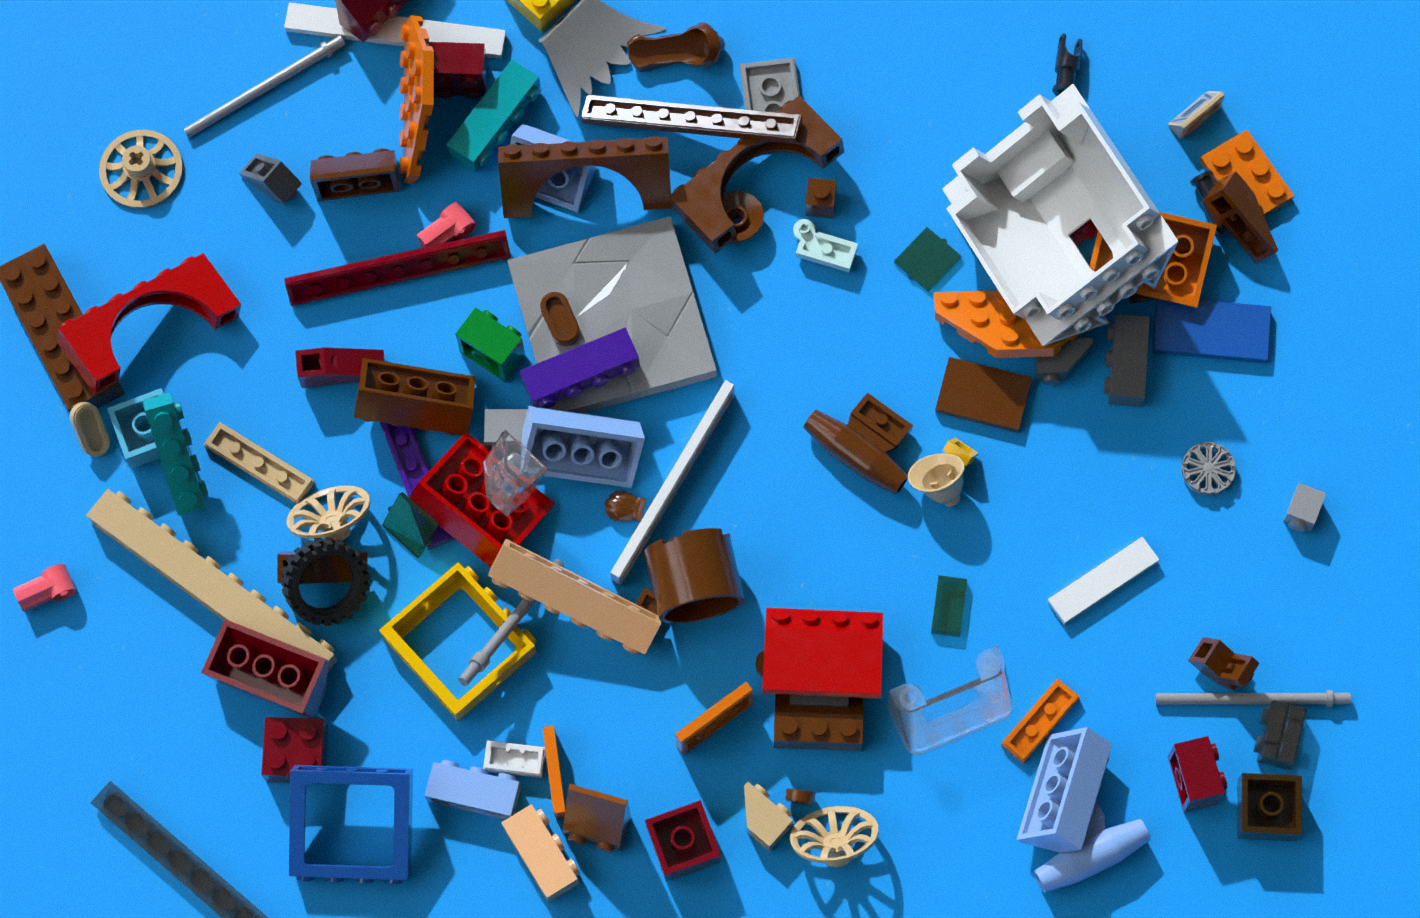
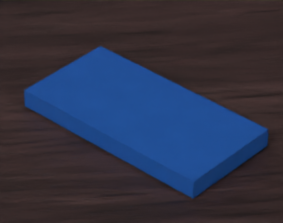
M1156 299L1153 353L1267 363L1271 306L1199 300L1198 307L1194 308Z

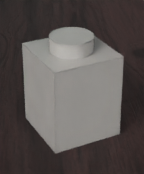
M1298 483L1283 522L1288 523L1289 527L1296 531L1305 532L1306 530L1311 532L1326 493Z

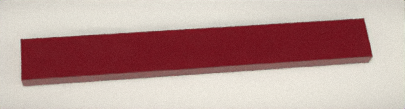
M502 230L284 278L290 305L294 306L509 259L511 254L506 231Z

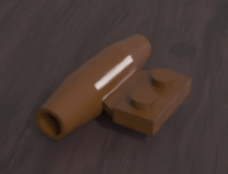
M868 392L850 413L848 425L817 409L806 420L803 428L828 454L864 480L895 495L907 482L908 475L887 453L898 448L912 431L913 425Z

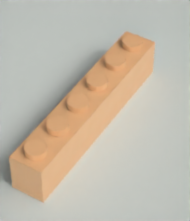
M505 539L488 574L496 585L502 588L509 586L519 591L518 595L532 602L535 599L545 604L544 608L551 613L559 615L561 612L571 617L570 621L582 628H585L587 625L597 630L596 634L608 641L615 639L623 643L622 647L634 654H638V652L646 654L661 625L658 615L508 539Z

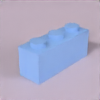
M442 760L441 764L433 762L425 792L427 802L504 820L515 814L521 791L520 782L515 781V776L505 773H499L498 777L488 775L487 770L473 766L470 767V770L458 768V763L448 760Z

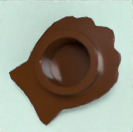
M617 490L611 493L604 502L605 512L615 522L631 520L641 522L647 500L646 498H637L627 491Z

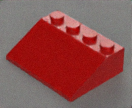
M465 432L418 482L408 498L410 503L489 567L494 563L505 539L521 546L555 505L552 500L468 432Z
M766 608L762 693L881 699L883 613Z

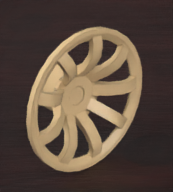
M144 129L124 133L111 142L102 155L99 167L100 180L107 194L116 202L131 208L152 207L166 200L176 190L183 173L182 158L176 145L165 135ZM143 136L152 137L159 141L152 149L147 150L144 148ZM136 137V146L129 147L127 150L120 144L127 139ZM165 145L174 155V157L168 159L154 158ZM114 149L123 156L122 162H107ZM176 164L173 179L156 169V167H168ZM106 170H124L115 182L109 184ZM151 176L169 185L158 196L149 179ZM128 179H131L130 192L126 199L117 194L115 190L122 187ZM139 181H143L150 196L149 200L135 201Z
M336 486L318 491L301 500L289 512L287 517L288 529L292 534L302 538L323 537V540H325L326 537H332L335 540L343 541L350 535V527L360 521L368 512L371 504L370 497L364 489L356 486ZM346 492L343 494L337 509L335 494ZM356 494H357V495H359V496L361 497V498L353 499V500L347 505L348 501L350 500V498H351L353 495H356ZM327 495L328 511L316 499ZM363 504L360 512L352 510L355 506ZM306 505H310L318 515L301 509ZM298 517H304L309 519L301 520L294 525V521ZM348 517L354 518V519L351 520L349 523H348V521H347V520H348ZM304 526H312L309 533L302 532L300 529Z
M849 806L827 807L816 810L800 819L791 831L790 842L795 853L806 860L825 863L831 867H841L850 863L853 858L867 852L875 844L879 835V827L876 819L862 809ZM835 813H846L848 815L842 824L841 830L838 831ZM828 815L830 832H827L816 818ZM857 817L866 820L857 824L850 831L851 825ZM806 824L811 825L819 836L810 831H801V829ZM864 829L872 830L871 837L857 834ZM806 838L813 842H808L800 847L798 839ZM854 843H865L862 848L855 852L853 851L852 845ZM811 849H820L822 851L820 857L813 856L807 852Z

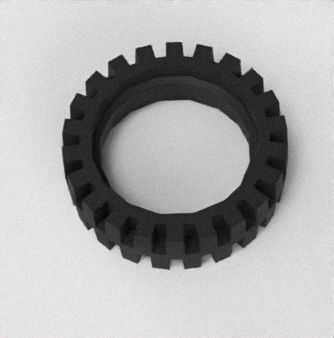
M326 537L325 540L314 538V542L309 540L304 542L302 549L297 547L294 550L296 554L293 557L289 555L286 560L288 566H283L282 573L284 577L281 578V585L283 586L281 590L286 598V602L298 616L314 625L332 626L333 622L337 625L343 623V618L349 620L353 617L352 612L354 610L359 612L362 608L359 604L361 601L366 602L367 596L365 592L370 591V584L368 583L370 573L367 571L366 562L354 548L339 539L335 540L332 537ZM324 555H336L344 559L350 566L352 573L351 587L346 596L337 604L327 608H315L307 604L301 597L299 590L300 577L305 567L314 559Z

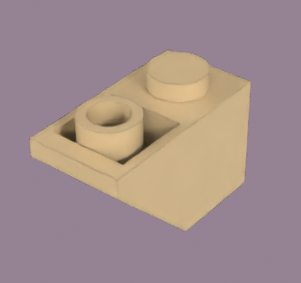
M747 782L744 785L747 833L770 852L793 826V819L790 818L792 813L781 803L775 805L768 799L769 793L759 784L753 786Z

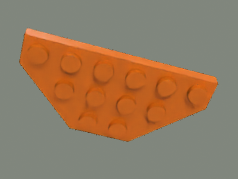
M412 15L405 24H402L400 30V40L404 41V51H401L400 67L404 68V77H401L400 94H404V104L400 105L399 119L403 120V130L400 131L399 146L403 147V157H400L399 173L403 174V183L414 184L420 177L422 165L417 163V160L421 159L422 151H425L429 130L424 128V125L428 124L429 115L432 116L434 105V50L432 46L426 45L429 44V36L426 29L420 28V26H423L422 16Z
M999 291L934 292L935 320L942 325L946 323L957 329L958 335L973 344L978 342L987 348V353L995 358L1052 357L1061 351V346L1067 341H1074L1084 333L1082 332L1042 346L1026 320L1013 314Z

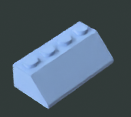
M528 406L522 430L520 473L632 488L645 440L641 424L638 421Z
M1088 727L1048 735L1016 839L1017 841L1060 853L1081 850L1086 839L1090 818L1094 812L1093 808L1096 797L1101 788L1104 770L1109 761V753L1112 747L1111 742Z

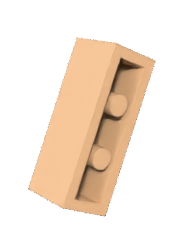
M531 804L501 822L503 829L548 902L553 901L579 885L576 876L581 873L572 858L566 861L561 853L565 847L558 835L554 834L551 836L545 827L550 823L542 809L536 811Z

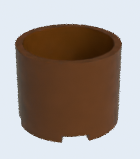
M719 528L690 530L682 532L683 536L672 538L667 543H665V539H660L650 544L644 550L658 617L661 622L683 624L707 620L729 613L745 602L730 533L723 535L722 529Z

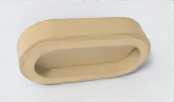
M88 402L77 403L71 409L69 418L83 452L90 456H102L109 449L110 437L100 412L96 406Z

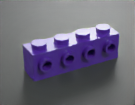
M625 327L520 370V376L533 407L550 408L557 403V400L565 397H577L586 388L591 386L601 387L615 376L632 374L636 371L637 367H640V361Z

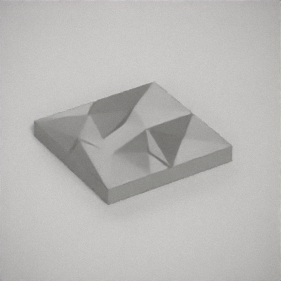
M671 216L507 260L536 364L625 327L639 356L640 367H637L636 371L632 374L615 376L601 387L591 386L586 388L577 397H565L557 400V403L549 409L583 414L717 377V370ZM550 292H559L565 295L579 325L580 336L573 345H558L553 340L545 322L540 303L542 298Z

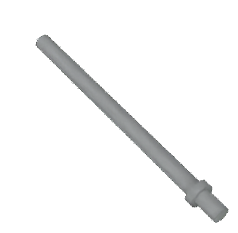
M339 35L328 43L325 41L320 43L318 49L185 127V133L189 138L324 57L330 58L333 56L332 53L346 45L344 40Z
M1326 690L1325 693H1155V705L1326 704V707H1333V704H1351L1350 693H1333V690Z

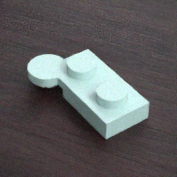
M802 219L795 223L793 234L800 241L796 257L850 273L858 249V243L821 232L815 233V225L807 219Z

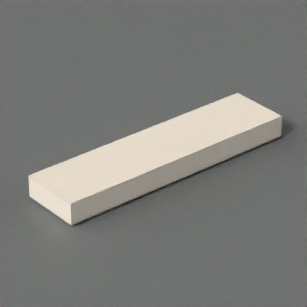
M1141 537L1050 597L1047 602L1065 625L1157 564L1159 558L1145 539Z

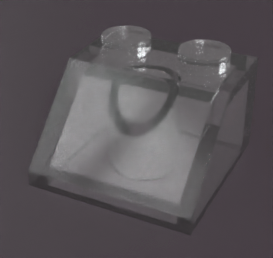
M507 430L501 433L483 462L486 497L495 508L501 510L508 517L529 498L547 471V468Z

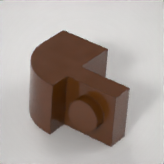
M1206 637L1201 639L1188 659L1203 675L1233 691L1238 686L1245 687L1253 678L1254 672L1260 664L1252 656L1235 654L1221 640Z

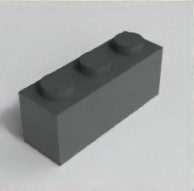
M1115 314L1113 323H1108L1107 340H1111L1112 343L1111 350H1106L1105 367H1110V376L1105 377L1103 394H1108V404L1140 407L1143 405L1146 389L1150 317Z

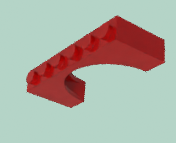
M204 253L196 257L190 256L179 266L173 269H165L156 278L148 282L142 281L131 291L125 294H117L108 303L100 307L94 306L88 309L83 316L75 320L69 319L61 324L58 328L57 343L94 394L119 381L121 367L113 354L111 337L118 324L135 310L159 304L179 306L201 316L214 330L239 318L241 303Z

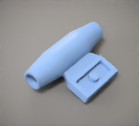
M1095 801L1094 812L1090 818L1086 839L1081 850L1058 853L1036 869L1034 875L1039 886L1046 893L1079 883L1123 861L1151 840L1143 821L1137 819L1105 829V815L1097 801Z

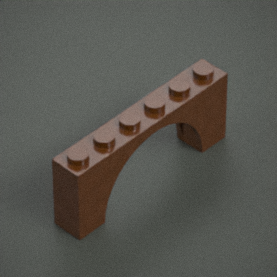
M800 96L784 103L780 111L777 112L802 116L803 121L797 144L740 138L734 147L720 153L712 164L707 168L704 167L698 170L694 178L685 185L678 186L672 195L669 196L673 210L715 254L737 237L734 224L724 210L723 200L730 179L742 165L764 154L787 152L804 156L824 169L844 153L843 139Z
M652 136L642 139L622 138L619 140H593L589 142L566 141L555 144L537 143L520 146L511 144L498 147V167L504 218L532 217V204L540 187L556 173L576 166H599L621 174L638 191L644 210L672 209L669 197L671 196L668 137Z

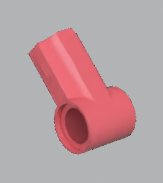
M455 202L441 212L438 220L418 233L417 238L424 248L451 242L455 238L459 240L469 235L476 227V223L459 202Z
M65 564L51 566L44 570L40 577L13 588L15 597L24 613L51 600L54 602L62 601L76 593V588Z

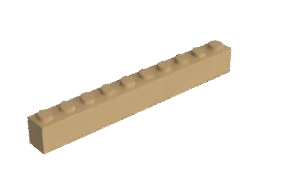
M107 489L86 516L91 524L222 620H229L327 659V674L337 662L333 654L335 649L322 639L317 642L310 637L312 632L298 622L295 626L288 621L289 615L277 606L272 609L266 605V598L254 589L251 592L247 591L242 587L243 581L234 574L225 575L219 570L221 566L211 557L207 556L206 559H203L197 554L199 550L187 540L183 543L175 538L176 533L165 524L158 526L152 521L154 517L144 508L140 507L139 510H136L130 505L132 501L122 492L118 491L115 494Z

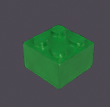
M475 307L455 333L459 351L506 383L526 357L521 338L522 335L510 325L505 327L497 322L498 318L490 311L484 310L482 312Z

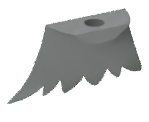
M581 0L572 6L539 39V42H542L570 106L576 117H578L581 88L588 95L592 94L590 76L602 83L610 84L611 76L606 62L616 65H628L631 63L621 45L628 47L627 41L637 34L642 36L661 32L666 28L633 19L609 7L600 0Z

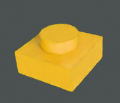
M956 437L949 440L942 450L947 454L960 457L965 466L973 463L978 455L977 451Z

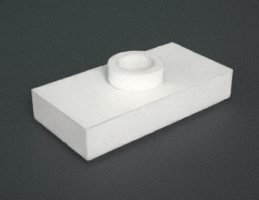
M487 741L483 769L487 770V772L542 778L545 747Z

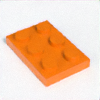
M1248 130L1243 131L1200 157L1199 161L1205 170L1213 171L1215 183L1236 171L1254 192L1264 217L1292 201L1295 196Z

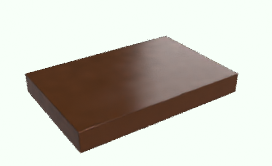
M949 357L935 412L1018 433L1032 377Z

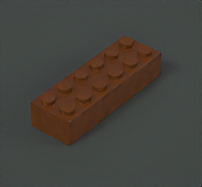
M45 243L1 265L0 282L69 412L80 402H88L100 408L124 395L125 392L119 381L94 394L57 343L58 328L61 324L69 319L75 320L83 316V313Z

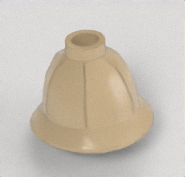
M953 454L929 455L913 464L908 472V481L914 489L924 492L931 500L951 507L960 501V493L964 484L963 472L965 464L960 457Z

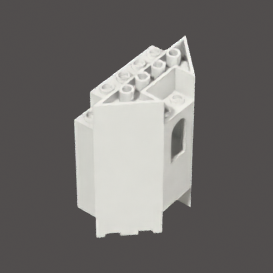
M1074 84L1052 101L1040 94L1018 111V114L1025 123L986 154L974 147L952 164L958 176L942 188L951 202V205L946 209L1013 314L1026 320L1042 346L1108 324L1109 321L1105 315L1110 313L1114 309V305L1120 300L1132 296L1137 291V287L1142 283L1155 288L1178 243L1177 238ZM1090 219L1113 252V259L1096 272L1090 268L1069 236Z

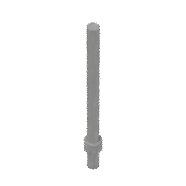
M556 559L553 562L564 568L562 561ZM523 599L484 648L481 651H477L469 660L470 665L458 678L461 685L468 686L478 672H483L490 664L491 656L537 600L534 599L532 602Z

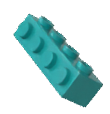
M511 60L446 144L449 156L475 173L480 166H486L492 157L493 149L497 144H503L509 134L508 130L513 123H519L524 116L526 106L529 102H535L540 95L539 76L516 61Z
M171 392L143 400L146 417L178 516L206 508L204 498L209 497L205 481H199L196 474L197 471H201L196 454L190 455L188 446L193 443L188 428L182 429L180 419L184 418L180 402L174 403Z

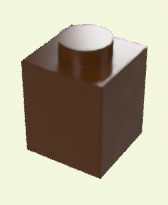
M808 178L805 216L833 219L836 180Z

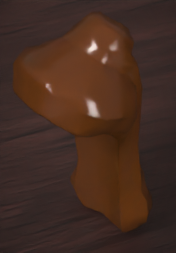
M701 22L689 27L684 33L663 35L657 38L637 34L627 41L628 56L634 68L640 72L679 63H686L694 68L708 69L718 61L720 54L725 49V41L709 24Z

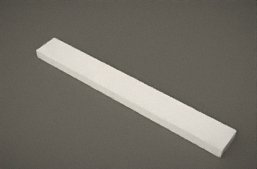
M289 2L284 25L286 32L333 38L340 35L342 39L361 41L339 24L337 8ZM399 16L389 18L381 26L379 32L374 36H370L365 42L404 47V41L400 40V30L402 24H405L409 18ZM423 20V26H420V28L427 30L429 42L485 43L488 58L502 59L506 30Z
M726 380L611 570L612 581L619 585L624 582L735 396L734 384Z

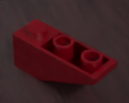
M322 347L295 351L297 378L302 388L359 382L363 358L385 361L384 350Z

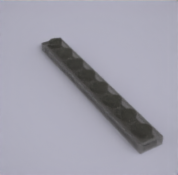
M109 781L90 802L220 917L268 918L113 782Z

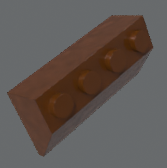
M363 358L354 418L367 422L388 423L393 426L413 427L423 431L443 432L453 436L463 435L465 432H468L474 402L475 376Z

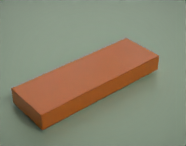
M1057 678L1003 740L1001 746L1024 764L1075 705L1080 696Z
M554 725L546 726L543 729L552 805L554 816L559 819L565 817L566 806Z

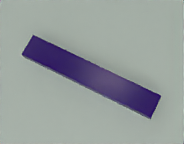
M380 422L409 498L418 482L429 472L412 427L393 426ZM411 503L428 550L455 540L454 537Z

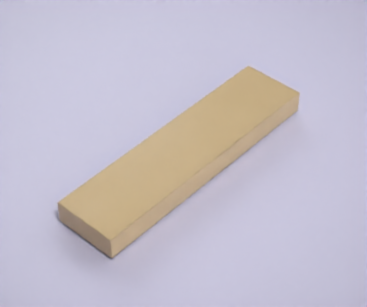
M221 422L218 423L203 444L209 451L295 504H298L305 498L315 483L312 478Z

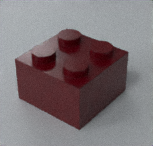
M429 42L428 46H432L434 50V95L440 98H450L452 95L464 96L468 99H477L485 95L489 71L485 43Z
M265 717L261 775L266 782L290 783V770L294 765L326 766L328 725L324 718Z
M1209 736L1174 744L1167 757L1183 813L1218 805L1225 794L1224 790L1227 789V781L1224 772H1219L1216 761H1219L1216 744L1210 743Z
M701 800L645 820L646 829L665 882L721 862V854Z

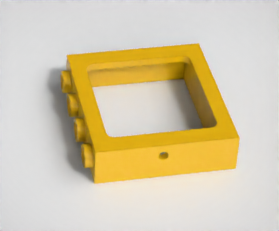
M459 562L379 630L386 643L457 721L537 653L534 645L536 639L526 628L521 631L516 626L507 637L515 645V651L462 698L456 699L407 645L403 638L458 590H464L498 628L511 615L512 612L508 608L502 610L495 603L498 598L488 587L483 589L476 582L479 579L476 573L469 566L464 569Z

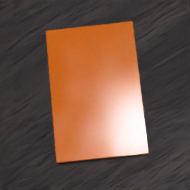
M747 682L742 684L675 734L676 747L682 755L688 753L753 705V689Z

